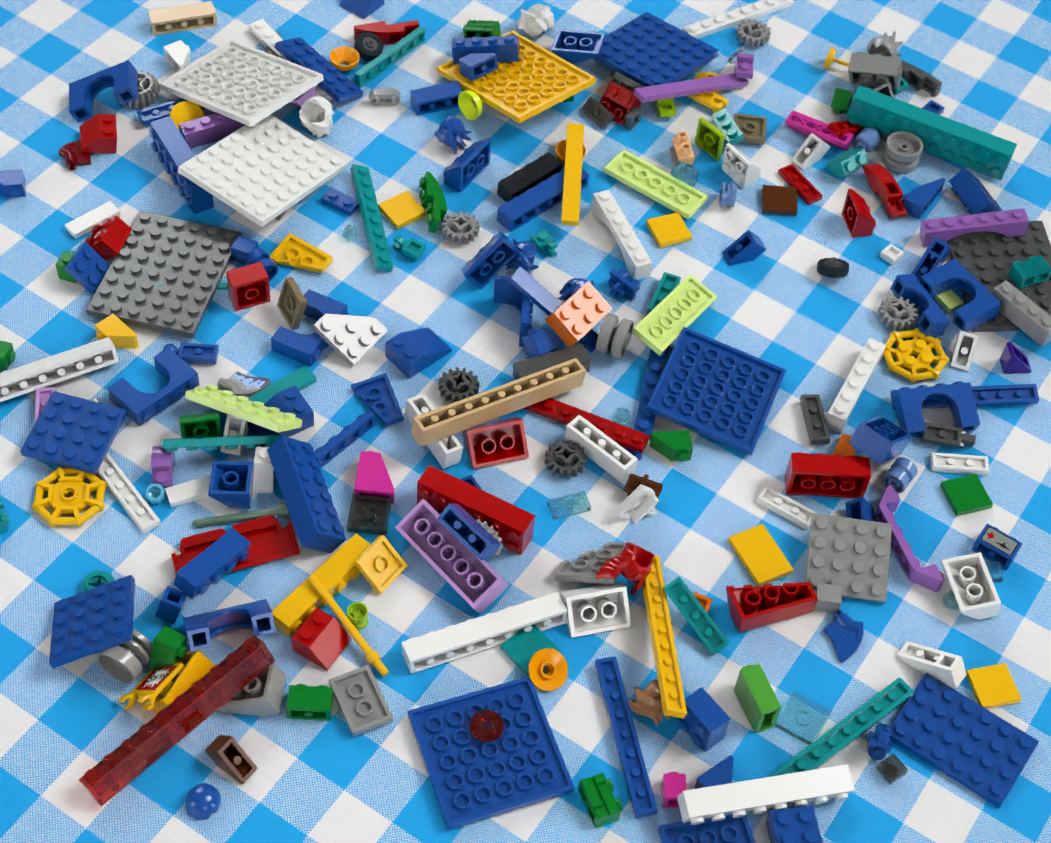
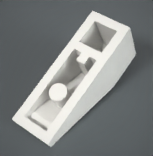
M906 641L897 654L898 659L924 675L928 673L949 687L957 688L966 676L962 656Z

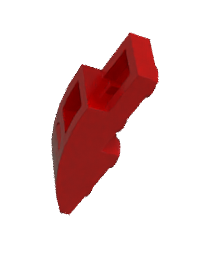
M414 20L386 25L385 21L355 25L354 40L363 32H371L381 39L383 45H393L417 29L419 22Z
M879 163L863 165L862 168L874 195L879 194L889 218L905 217L907 211L901 200L904 194L890 172Z

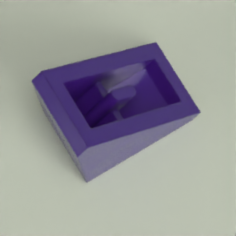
M1010 341L1007 342L999 359L1003 374L1032 372L1028 357Z

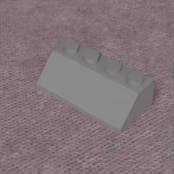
M1004 281L993 289L992 295L998 298L1001 303L1000 313L1040 346L1043 347L1051 341L1050 314L1008 281Z

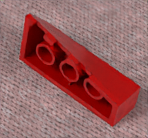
M810 582L783 583L782 586L764 584L762 587L743 585L742 588L726 586L730 615L739 633L811 613L814 611L818 600Z

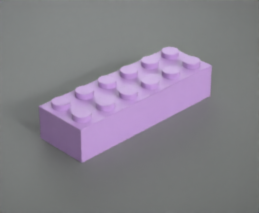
M422 499L395 528L474 610L482 614L507 589L509 584L486 560H479L437 520L440 514L425 499Z

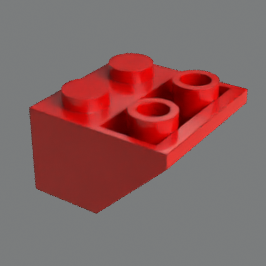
M610 81L599 103L615 115L614 121L624 125L626 123V114L635 107L639 108L642 102L633 92Z
M116 215L110 219H105L100 225L96 224L91 230L92 235L85 242L103 259L109 260L119 254L132 228Z

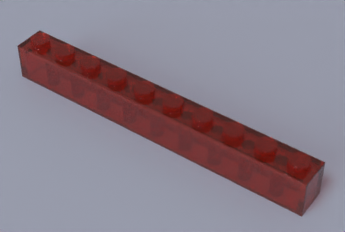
M254 635L245 640L239 648L228 654L217 666L211 668L204 677L194 682L187 691L177 696L170 705L159 711L147 724L142 725L130 738L124 740L113 752L107 754L101 762L92 769H89L79 781L90 796L100 806H103L275 662L265 643Z

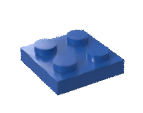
M87 242L81 243L64 269L91 294L100 285L110 265Z

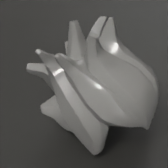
M893 31L892 36H888L885 32L883 36L875 37L868 43L867 52L869 55L879 52L881 55L900 56L902 54L897 49L903 42H895L896 31Z

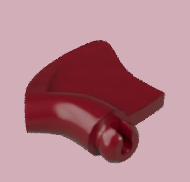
M80 140L70 142L59 150L58 154L65 159L67 169L70 171H74L78 165H91L92 153L81 152Z

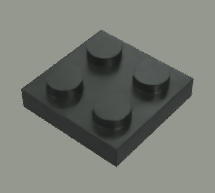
M613 70L610 75L613 78V82L620 86H623V84L627 85L626 89L634 92V88L644 87Z

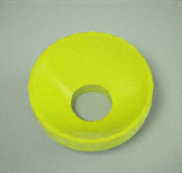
M465 90L458 96L459 108L467 119L475 120L481 116L484 104L478 94L471 90Z

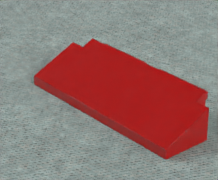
M269 515L232 526L234 530L250 541L251 544L249 556L243 562L239 561L231 572L300 554L292 522L288 523L286 527L281 528L279 520H276L275 516ZM219 528L182 538L181 545H179L181 554H171L175 573L226 534V531Z

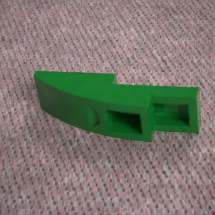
M427 171L419 182V187H421L419 199H421V206L425 207L426 212H428L426 219L428 232L435 233L447 213V204L439 183L431 172Z

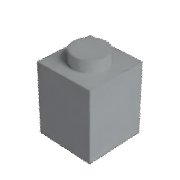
M817 583L814 592L818 600L814 611L837 613L841 606L842 586Z

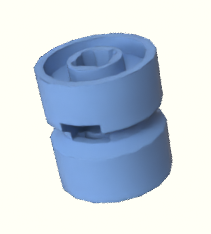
M899 457L884 474L882 482L886 488L892 485L895 492L902 493L909 485V482L916 476L918 472L917 467L908 458Z

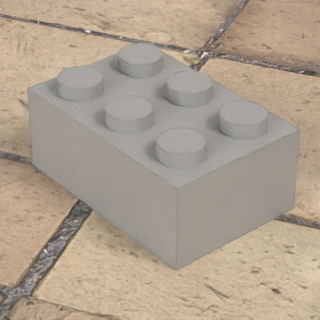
M863 52L852 53L848 68L850 83L872 87L877 84L890 82L892 89H899L902 77L901 58L895 55L882 56L880 54L869 55Z

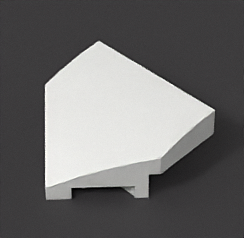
M640 484L614 512L618 517L631 518L634 524H636L646 515H650V517L656 515L655 505L659 500L655 496L653 489Z

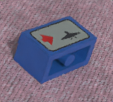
M987 523L977 537L972 550L976 553L981 552L983 557L1007 570L1023 543Z

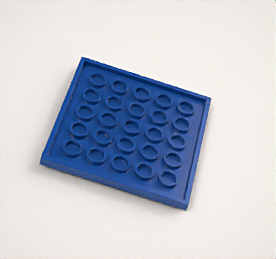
M645 12L606 35L599 55L592 59L647 87L679 82L718 57L720 50L657 18L651 13Z
M683 327L648 402L646 411L748 455H752L786 370Z
M529 676L407 711L447 830L574 792L575 787Z

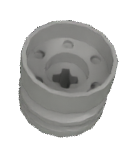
M133 629V639L131 641L100 651L97 655V662L112 677L125 683H133L143 671V666H146L150 661L152 643L143 634Z

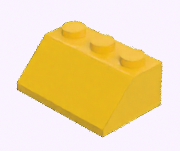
M199 650L187 651L182 659L179 658L175 662L182 663L184 667L156 696L154 706L150 709L151 711L168 719L182 718L189 712V706L200 695L201 688L211 678L212 671L216 667ZM146 699L143 703H141L143 707H145L147 704Z

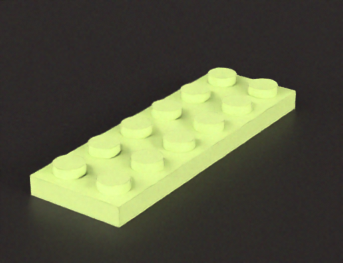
M624 149L604 167V173L670 210L678 212L688 220L708 199V195Z
M690 274L633 328L632 333L660 356L680 336L683 327L688 328L718 296Z
M207 385L204 388L195 387L193 390L186 391L185 399L278 433L302 427L303 420L296 418L295 414L280 412V409L276 407H266L262 402L249 401L248 397L233 395V392L228 390H219L215 385Z

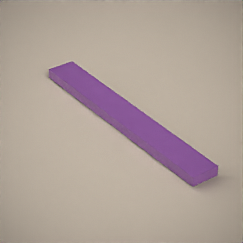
M736 73L634 88L633 94L643 103L748 86L749 81L746 78H736Z

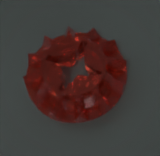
M483 709L478 713L475 712L474 716L470 718L469 729L477 740L492 742L502 735L504 721L501 715L495 713L493 709L491 711ZM483 721L486 723L491 722V728L487 726L483 728Z

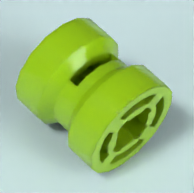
M354 602L347 608V617L358 631L363 630L368 624V609L365 604Z

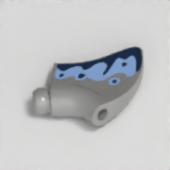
M237 371L229 379L220 378L217 385L222 390L232 391L233 395L249 398L269 386L270 378L248 376Z

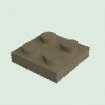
M734 113L733 120L745 138L740 142L764 145L767 117Z
M286 277L277 306L292 330L299 328L305 308L307 307V299L302 294L293 277Z

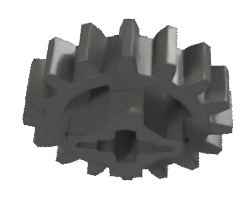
M456 367V371L449 369V373L443 372V377H439L438 390L440 391V396H445V401L451 399L452 404L455 401L478 394L479 381H477V375L473 376V371L467 373L466 368L459 371V368Z
M562 439L561 444L555 441L554 446H548V451H545L544 463L547 464V470H552V475L558 473L559 478L566 475L567 479H569L571 474L577 477L578 472H583V468L586 467L587 454H584V448H579V443L573 445L572 440L565 443L564 439Z

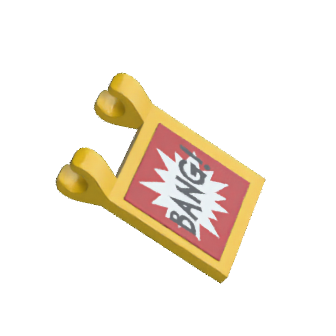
M174 663L170 666L150 670L130 693L121 695L118 701L122 703L127 699L128 703L124 708L131 709L135 705L137 696H140L137 700L138 703H143L146 699L147 704L143 709L150 710L154 706L156 696L184 665L182 663Z

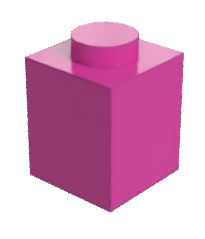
M678 772L663 774L661 782L662 808H679L677 796L682 791L687 790L686 774H679Z

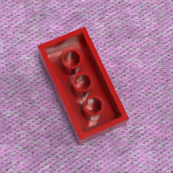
M791 452L784 475L786 494L841 498L864 497L871 478L869 457Z

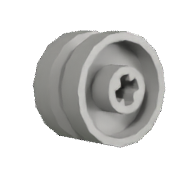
M907 131L891 133L887 138L882 155L883 164L889 170L902 174L914 171L918 166L924 145L922 140L917 135Z
M608 313L597 338L596 351L606 354L611 348V356L622 359L631 339L634 321L624 318L619 323L617 315Z

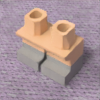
M677 132L676 137H672L674 146L669 148L676 174L685 173V168L687 167L693 170L695 159L687 132ZM687 169L686 173L692 172V170Z

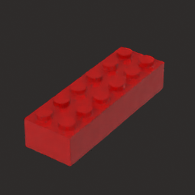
M431 465L427 467L417 481V504L422 499H425L439 514L443 512L449 503L459 504L475 520L480 519L482 523L486 521L487 526H493V529L499 532L497 536L502 538L500 543L510 552L522 555L532 540L535 522L534 514Z

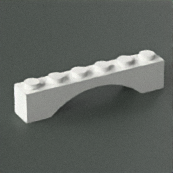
M610 190L594 193L592 210L597 219L604 222L614 234L632 279L637 280L650 277L652 261Z
M872 338L868 339L826 418L828 429L840 434L842 433L866 383L882 359L886 344Z

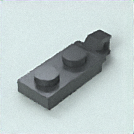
M924 422L926 431L922 434L921 442L955 448L973 447L975 444L976 435L966 434V431H963L962 428Z

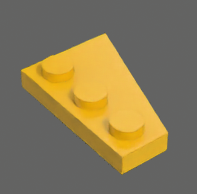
M291 233L270 254V258L274 263L323 273L333 262L332 256Z

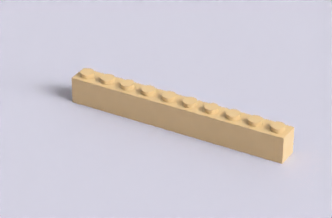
M577 358L413 417L410 433L420 447L578 388L583 385L586 369Z

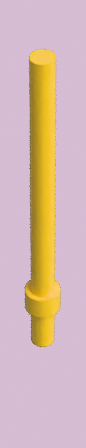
M311 575L308 580L367 656L366 660L370 665H374L382 677L386 676L389 671L381 662L379 654L376 650L373 651L316 575Z

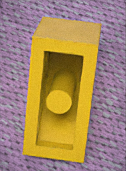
M111 314L95 325V336L98 340L109 337L115 348L136 349L139 347L137 334L116 315Z

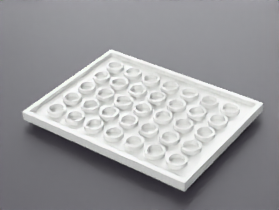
M231 39L158 84L161 90L252 127L312 87L317 86L324 78L321 73Z
M270 114L252 127L247 125L241 127L180 165L178 173L257 225L263 227L345 170L347 163Z

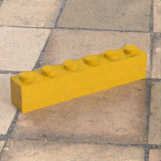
M358 534L351 537L313 573L332 598L338 592H342L347 583L352 579H356L360 574L359 569L353 562L371 544ZM308 578L272 610L275 627L289 638L297 632L316 607L321 609L323 606H327Z

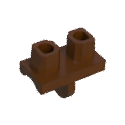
M630 473L623 490L627 492V496L641 484L653 489L655 496L659 498L663 484L649 480V475L647 474L644 477H640Z

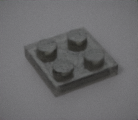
M352 494L347 532L387 536L392 498Z

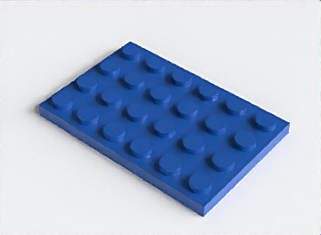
M925 673L914 690V694L910 696L890 726L891 741L998 808L1001 807L1039 743L1032 736L928 673Z

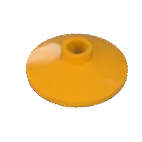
M545 648L537 651L531 657L528 665V674L530 680L538 689L553 691L564 684L568 675V665L566 659L559 651ZM544 666L547 667V673H546V674L543 673V667H544Z

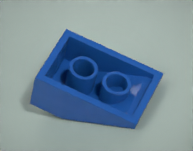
M559 29L551 52L573 65L589 60L599 55L606 33Z
M429 327L399 333L385 342V357L409 379L452 352V348Z
M294 385L278 392L264 406L276 407L280 409V412L295 414L296 418L303 420L302 427L278 433L248 422V428L253 435L280 434L290 437L314 426V411Z

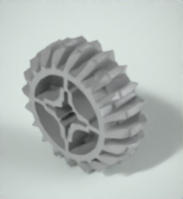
M143 70L137 72L138 99L124 104V107L129 106L130 109L133 107L137 109L138 107L144 108L145 105L151 106V102L154 103L159 96L160 87L154 75H150L149 72L144 73ZM115 95V98L119 101V104H122L118 97Z

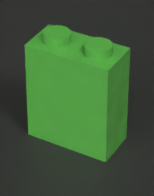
M746 665L740 669L734 692L754 733H759L774 728L781 705L761 665Z

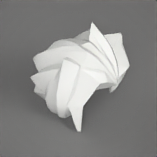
M535 4L527 11L521 10V17L516 23L519 26V30L522 29L524 33L535 38V36L540 35L548 28L553 29L554 14L551 12L550 6Z
M321 96L307 99L301 105V110L299 111L301 125L312 132L313 136L317 135L318 139L325 134L330 135V128L333 126L332 115L335 113L332 110V105Z

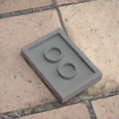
M369 665L328 680L329 686L333 687L334 697L353 737L393 722V716Z

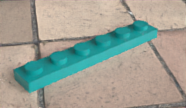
M422 26L418 27L373 61H370L366 66L359 69L355 73V84L362 88L425 42L426 29Z
M283 435L160 439V447L166 448V452L178 451L180 447H186V451H196L198 447L206 446V450H217L218 446H226V449H238V445H246V448H256L258 444H265V447H270Z

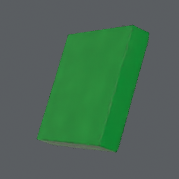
M977 474L942 481L940 484L956 516L989 509L993 506Z

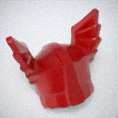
M626 542L620 555L604 562L595 578L616 579L621 573L626 579L634 581L630 594L634 595L640 590L644 580L649 575L655 555L633 543Z

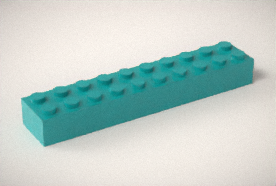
M861 85L858 86L853 96L845 121L849 120L852 124H859V127L874 128L880 135L886 137L897 131L911 132L922 140L924 145L923 151L1000 180L1003 178L1017 145L1011 141Z

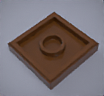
M763 185L762 213L797 216V188Z

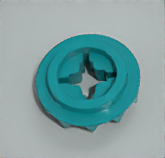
M105 571L91 572L81 583L82 592L95 588L100 581L102 585L115 581L114 577Z

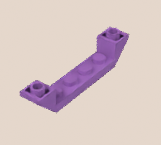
M889 485L878 506L875 519L877 522L892 524L891 548L908 580L938 592L944 582L943 573L938 570L936 564L921 568L919 560L915 558L912 552L911 545L906 542L901 527L894 520L892 512L896 511L900 497L892 485Z

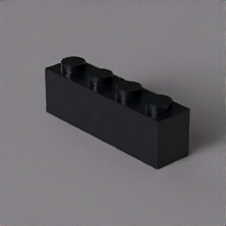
M548 152L535 161L528 163L520 170L513 172L508 177L501 179L498 182L497 195L505 202H509L514 197L535 187L541 181H545L553 174L562 171L563 163Z

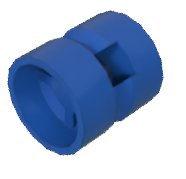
M257 248L247 255L245 259L247 265L262 262L269 281L277 275L278 267L264 249Z

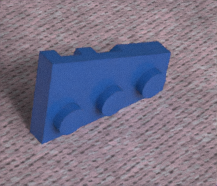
M387 373L351 385L352 390L385 426L404 420Z

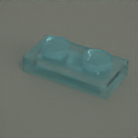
M585 491L547 501V506L553 520L591 511V504Z

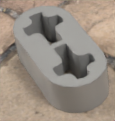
M375 89L369 93V102L373 106H395L401 101L400 92L396 89Z

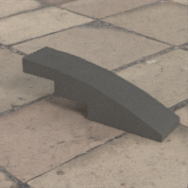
M901 60L902 78L917 91L924 89L933 97L939 95L942 85L941 81L922 69Z

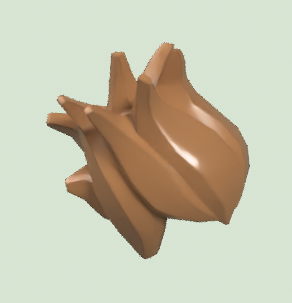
M653 679L644 690L634 687L636 700L632 701L629 699L628 702L631 710L636 715L653 719L656 726H659V721H663L662 715L664 714L658 679ZM664 715L668 720L671 718L670 716Z

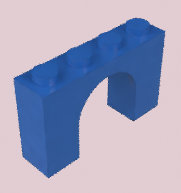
M127 60L69 83V112L77 122L93 117V101L102 90L114 86V94L123 105L137 100V70Z
M956 259L921 276L920 282L932 298L953 289L964 291L971 296L973 300L955 310L953 323L960 330L968 332L999 315L1001 307L999 299L994 297Z
M310 289L304 294V297L307 299V307L303 314L318 321L326 313L349 315L347 305ZM282 326L278 328L271 338L272 351L309 367L320 359L322 351L329 346L317 332L307 335L299 334Z
M169 347L154 356L155 369L169 381L162 390L155 393H143L136 390L124 378L108 387L110 400L118 408L126 409L127 416L138 426L148 422L153 416L164 411L175 401H179L186 394V391L193 390L200 385L198 373Z
M957 381L949 385L939 383L930 387L921 385L912 389L902 387L893 396L899 426L913 435L912 438L921 437L926 431L921 407L922 403L927 400H937L944 403L952 413L955 427L962 428L963 431H975L980 425L970 382L963 383V381Z
M267 599L183 618L191 652L212 647L211 638L229 630L250 629L255 637L276 632L273 613Z

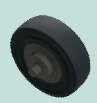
M371 32L359 34L354 42L355 50L365 60L372 61L383 52L384 47L381 39Z
M835 257L823 258L817 263V272L826 277L841 278L848 275L849 264Z

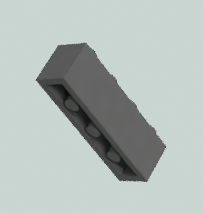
M583 344L515 362L513 363L512 375L517 380L574 358L578 359L586 369V372H590L591 359Z

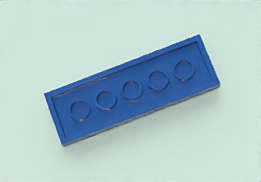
M297 37L275 43L274 48L290 62L323 74L324 80L317 85L338 103L362 97L363 91L334 65L329 63L325 57L308 45L304 39Z

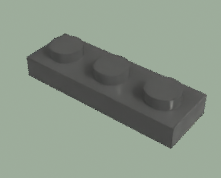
M801 395L800 403L810 444H829L831 439L820 395Z

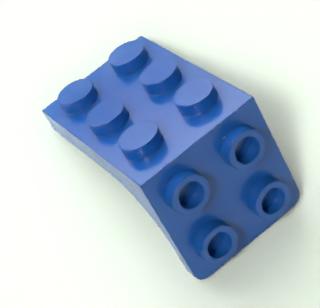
M496 276L493 301L495 303L509 304L519 311L521 315L519 347H525L521 337L527 335V331L530 330L528 328L532 327V315L529 314H533V302L508 281L510 277Z

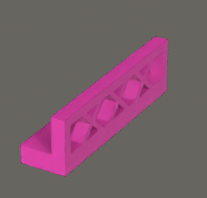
M794 110L785 120L787 127L807 135L813 133L824 142L844 150L849 149L854 135L847 133L843 137H837L827 128L829 124Z

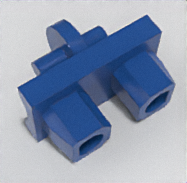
M614 269L611 270V277L608 281L611 288L610 294L613 297L617 295L625 296L632 302L635 299L636 293L640 290L641 283L637 279H633L630 282L628 280L629 275L624 269L618 272Z
M877 722L875 731H869L868 755L873 760H882L886 756L887 751L891 752L892 742L889 725Z

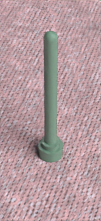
M281 502V505H277L275 508L195 519L193 526L216 525L256 519L269 515H278V517L289 518L291 516L286 502Z

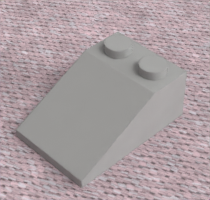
M275 663L218 672L210 710L253 716L278 714L287 676Z

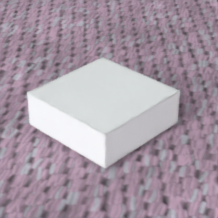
M890 243L880 252L879 257L894 265L904 256V252Z

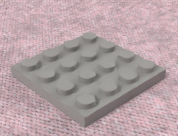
M812 513L805 582H810L813 590H815L817 583L842 586L843 598L885 603L887 598L892 524Z

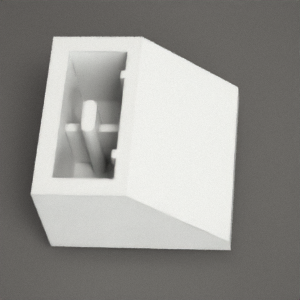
M730 143L726 144L721 168L724 173L729 175L743 189L759 181L761 168L740 149Z

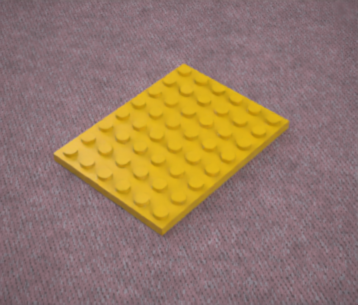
M513 30L501 36H518L520 43L519 61L497 62L498 69L474 81L460 74L459 64L454 65L453 59L436 67L439 75L451 82L458 81L462 89L475 92L483 102L517 123H522L596 84L594 76Z

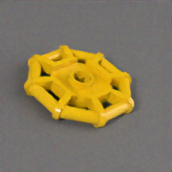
M918 328L908 331L891 332L890 337L885 343L886 347L883 353L888 370L909 379L912 383L920 380L938 379L944 366L949 363V357L945 355L939 338L935 339L931 336H925ZM910 337H912V340H906V341H903V340H902V338H910ZM894 343L898 346L897 349L891 348ZM935 349L938 356H934L932 350ZM933 363L936 364V367L931 368L930 365Z
M59 466L54 472L35 484L36 491L32 509L49 522V526L78 525L80 527L83 526L84 522L105 508L104 495L107 484L95 474L72 468H61ZM87 478V479H88L89 481H91L92 483H91V484H87V483L85 484V483L83 482V480ZM58 479V483H56L55 485L54 483L51 484L53 481ZM97 491L96 500L90 498L91 492ZM44 492H48V498L43 499ZM70 492L73 494L70 498L64 497ZM51 506L54 510L53 514L46 507ZM86 506H90V507H91V508H89L87 511H85L83 514L80 515V513L83 512V511L86 509ZM61 514H74V517L60 516Z

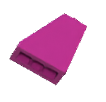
M373 451L360 452L354 488L355 501L394 504L395 490L381 453Z

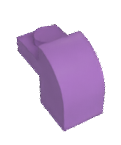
M737 53L734 64L736 78L752 79L754 54Z
M153 446L151 453L152 484L173 486L175 451L166 452V448Z

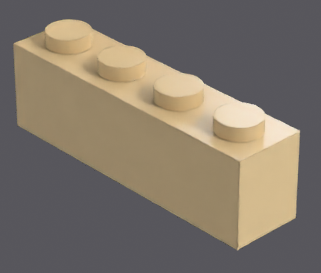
M212 1L148 11L153 36L217 26L216 12Z

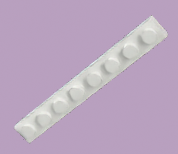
M760 0L685 26L682 31L699 39L731 28L739 23L742 24L743 20L747 22L748 19L753 20L791 7L794 4V0Z
M263 19L249 24V30L266 48L268 46L279 58L289 61L274 48L276 42L283 41L282 38ZM318 85L315 86L316 96H321L327 101L333 99Z

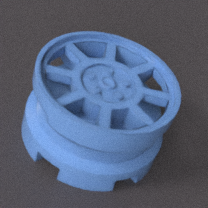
M721 183L719 194L720 206L729 205V207H734L737 191L736 183Z

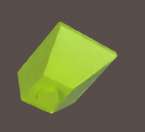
M700 117L694 143L714 159L720 161L725 134L711 122Z

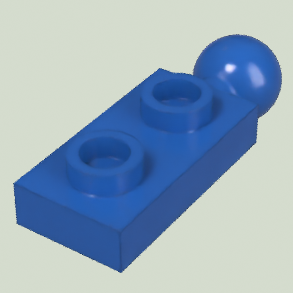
M181 342L180 348H177L174 344H167L163 348L165 350L169 347L185 362L216 364L219 353V345Z

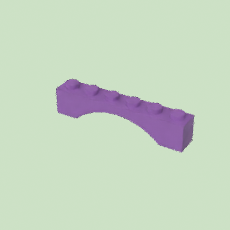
M1025 208L921 220L919 236L923 247H928L934 237L946 242L966 233L980 231L997 232L1007 237L1026 235L1029 219Z

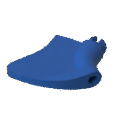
M837 610V613H833L835 621L830 623L823 631L832 640L838 661L843 663L859 648L863 638L864 626L863 622L854 621L846 613H843L842 610Z

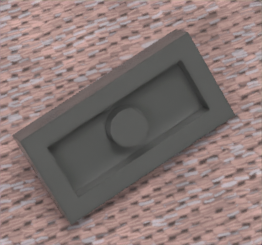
M591 96L580 109L604 129L608 127L615 117L614 114Z

